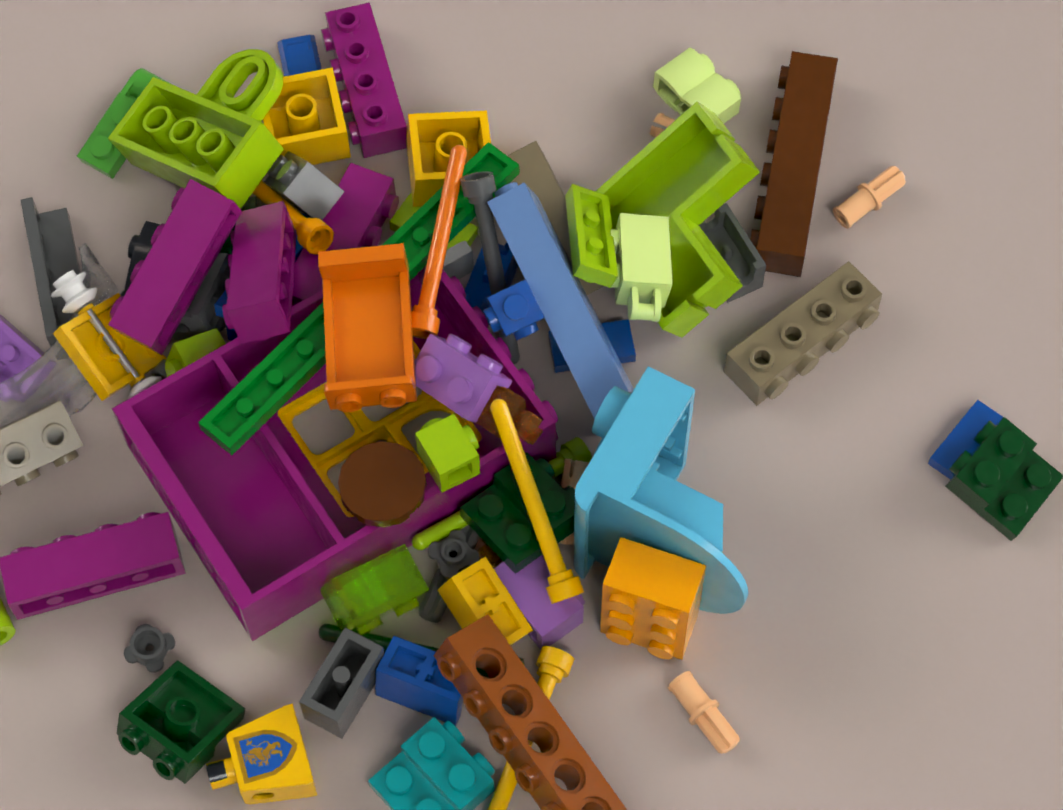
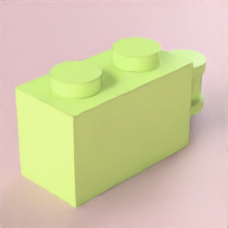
M620 213L616 228L611 229V236L614 237L618 278L611 287L615 288V303L628 306L629 320L659 322L661 308L665 307L673 285L669 217Z

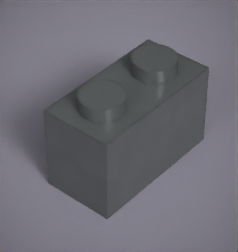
M290 151L285 156L279 155L267 172L269 176L264 181L299 211L310 218H319L323 220L345 192L311 163Z
M345 627L299 701L304 719L343 739L375 686L376 669L385 654L384 648Z

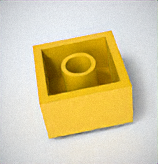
M333 67L283 77L281 93L263 118L266 128L284 148L280 155L285 156L290 151L312 165L351 158L348 134Z
M487 110L408 114L406 146L413 207L423 206L443 186L450 151L454 146L461 145L466 149V164L488 142L491 143Z

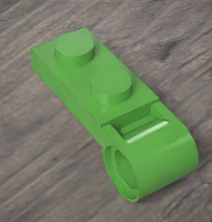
M143 68L136 70L122 91L118 93L78 153L77 157L80 161L113 179L126 158L108 140V137L153 77L167 83L169 82Z

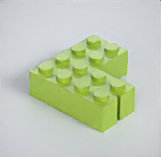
M697 101L595 191L609 196L612 229L616 228L620 213L669 217L673 285L665 307L661 308L660 320L657 323L662 330L681 338L709 315L705 309L707 306L717 309L743 287L740 280L699 225L760 173L742 147L734 142L735 138L716 113Z

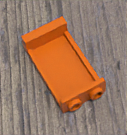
M404 243L318 252V267L323 284L327 383L324 384V394L330 410L337 409L342 412H355L366 406L382 405L387 408H397L405 405L406 402H416L409 265Z

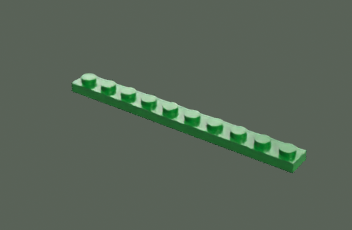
M488 142L465 164L462 177L475 172H493L497 191L512 182L520 174V167L517 162ZM461 185L449 242L476 217L474 204H470L468 197L463 196ZM443 186L382 244L404 243L409 265V281L427 264ZM323 302L198 422L201 431L231 456L326 364Z

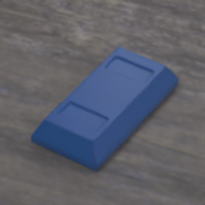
M314 35L288 38L277 42L284 77L322 69Z

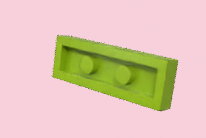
M572 184L565 195L573 276L581 278L588 283H596L611 288L618 278L614 237L611 236L612 221L609 196Z

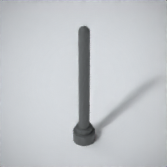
M482 171L465 175L460 178L463 196L468 197L470 204H474L491 295H494L506 289L507 286L493 214L487 203L494 198L493 192L496 191L493 172ZM499 330V337L503 339L512 356L510 360L513 364H516L520 359L518 343L513 334L504 338Z

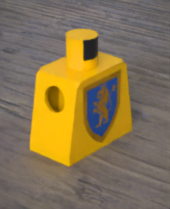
M293 703L227 733L226 738L231 757L206 764L212 790L238 783L245 804L300 799L318 795Z

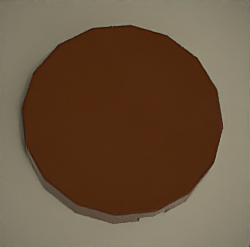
M379 441L363 445L349 455L341 467L338 486L343 506L353 516L357 517L358 521L368 526L385 528L403 523L410 518V514L415 512L417 507L419 509L425 498L427 482L423 464L413 451L398 443Z

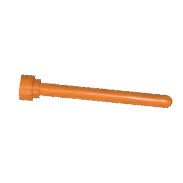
M461 145L454 146L450 151L418 305H414L411 311L413 337L427 339L430 334L438 335L440 319L437 317L438 311L435 309V303L460 190V178H462L467 157V151Z

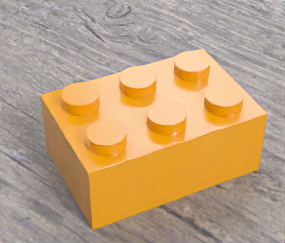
M620 537L602 584L600 632L606 634L609 640L617 644L630 645L633 643L647 648L650 654L658 658L669 660L675 657L682 660L699 614L706 565Z

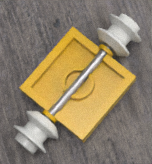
M71 270L53 283L56 290L51 294V297L62 296L66 302L62 312H78L79 316L60 326L53 335L101 401H104L128 385L133 387L136 384L130 390L128 399L160 382L162 380L161 376L146 378L145 374L152 371L166 357L118 333L108 325L112 319L110 318L112 306L121 295L117 293L94 306L91 302L95 299L97 287L86 288L83 284L86 272L77 275L74 270Z

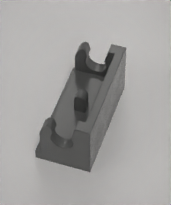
M725 203L714 212L715 217L709 223L703 221L699 226L743 285L726 300L729 303L763 287L766 264L728 204Z
M220 253L216 257L173 334L174 340L180 341L215 328L218 331L220 330L224 318L216 316L214 304L226 290L225 280L230 278L227 253Z

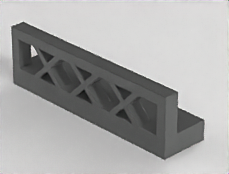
M32 197L21 199L46 338L56 360L66 358L69 355L53 333L60 326L79 315L78 312L63 313L62 310L66 304L62 296L52 298L51 294L56 290L53 283L71 270H74L77 275L81 273L70 216L67 208L39 214Z

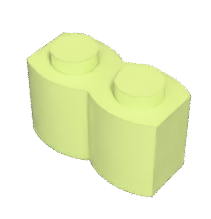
M692 48L682 52L654 74L653 88L661 99L678 112L680 116L696 101L716 113L723 124L739 113L741 94L737 85L732 80L725 79L715 73V67L710 58L705 54H699Z

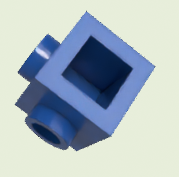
M526 279L487 297L486 302L489 307L483 310L493 333L500 330L504 338L513 334L516 341L539 331L536 323L544 319V315Z

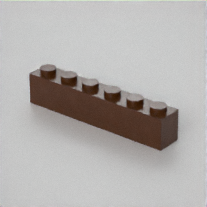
M792 51L789 66L781 65L778 88L785 89L784 98L776 97L772 120L779 121L778 130L770 129L766 153H772L773 159L772 163L764 162L760 186L767 187L766 196L758 195L754 219L762 221L760 230L752 229L750 237L751 242L766 264L765 271L796 277H801L838 58Z

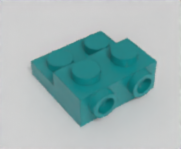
M433 717L401 745V752L371 777L368 783L391 810H474L495 791L494 780L491 778L495 770L481 753L477 752L471 756L461 746L465 738L452 722L446 721L442 725Z

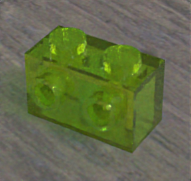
M405 544L331 579L320 589L341 632L346 627L351 631L357 630L361 636L382 626L384 623L381 617L393 611L397 618L415 610L420 606L417 599L429 591Z

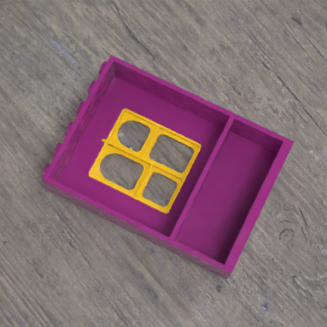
M426 266L410 281L411 311L414 305H418ZM444 269L442 270L435 309L438 311L437 317L440 319L437 336L447 339L449 334L460 337L472 345L469 351L477 358H479L480 354H484L503 365L500 373L512 380L509 388L496 386L476 423L467 421L422 390L416 402L404 405L379 421H370L362 409L355 412H343L353 426L354 434L328 451L315 455L309 450L296 431L292 421L299 414L326 400L324 394V384L327 383L325 364L232 456L201 431L198 422L323 302V289L292 306L289 333L273 336L265 341L256 340L241 344L237 337L112 408L129 450L252 641L410 547L412 539L416 534L460 511L462 505L493 485L494 474L510 464L490 410V405L495 399H502L507 403L525 453L528 452L535 461L540 457L548 462L556 458V441L558 440L556 423L558 422V416L554 408L547 400L540 401L533 391L535 386L529 374L523 368L517 370L510 360L512 356L506 343L502 338L497 337L495 339L487 329L489 325L483 312L479 307L475 306L472 308L465 299L466 293L460 281L455 276L449 278ZM413 337L415 360L427 339ZM430 411H443L451 415L455 414L462 427L465 425L470 426L479 444V448L476 451L479 454L480 474L441 493L423 460L402 432L405 424ZM378 440L398 443L413 451L423 464L427 482L425 498L419 509L417 507L415 512L410 514V518L403 523L385 528L368 526L358 521L357 517L353 516L343 506L341 495L327 476L328 471L332 467L346 460L351 453L363 445L375 443Z

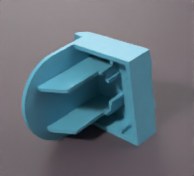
M648 366L632 393L614 386L605 397L595 417L592 433L602 439L575 488L573 559L575 571L582 579H585L595 561L609 567L619 539L623 537L706 565L699 610L719 614L736 612L743 607L747 600L748 586L740 571L722 553L723 504L676 481L686 465L695 389Z

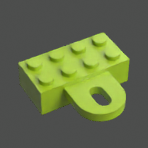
M248 49L237 52L220 63L197 94L153 77L110 134L108 140L132 165L184 188L189 180L192 179L233 200L241 209L284 150L261 122L281 93L283 87L282 70L267 52L258 49ZM257 72L241 95L234 97L247 77Z

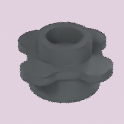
M461 530L451 531L448 538L441 542H432L428 547V556L437 561L441 575L446 579H450L479 561V553L470 548L466 542V534ZM452 551H455L458 554L454 558L450 557L449 555Z
M142 624L136 628L132 635L130 646L124 650V657L128 663L138 662L146 666L147 670L151 673L159 672L164 667L163 660L167 652L175 647V639L170 633L162 634L157 628L149 624ZM148 645L154 646L153 650L149 652L146 651V647Z

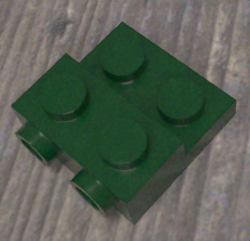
M1003 417L996 425L989 420L977 433L973 440L979 445L972 454L965 450L949 468L955 475L945 487L1012 541L1020 534L1060 483L1063 475L1033 451L1037 445L1035 441L1007 418Z
M526 452L525 455L557 543H559L574 532L575 489L571 486L563 489L554 480L555 473L548 461L542 457L535 461ZM509 464L494 474L493 485L460 507V516L516 574L543 554L511 465Z
M177 660L119 713L116 734L121 746L128 753L137 755L142 752L153 760V767L162 778L172 780L176 777L186 784L214 757L216 745L244 719L246 708Z

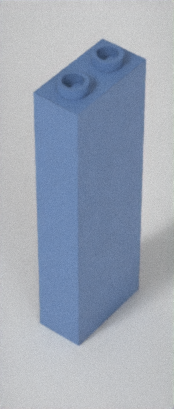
M517 182L507 184L494 193L496 197L487 203L595 419L602 402L614 386L629 393H632L634 388L579 278L573 276L572 264L538 196L525 182L520 185Z

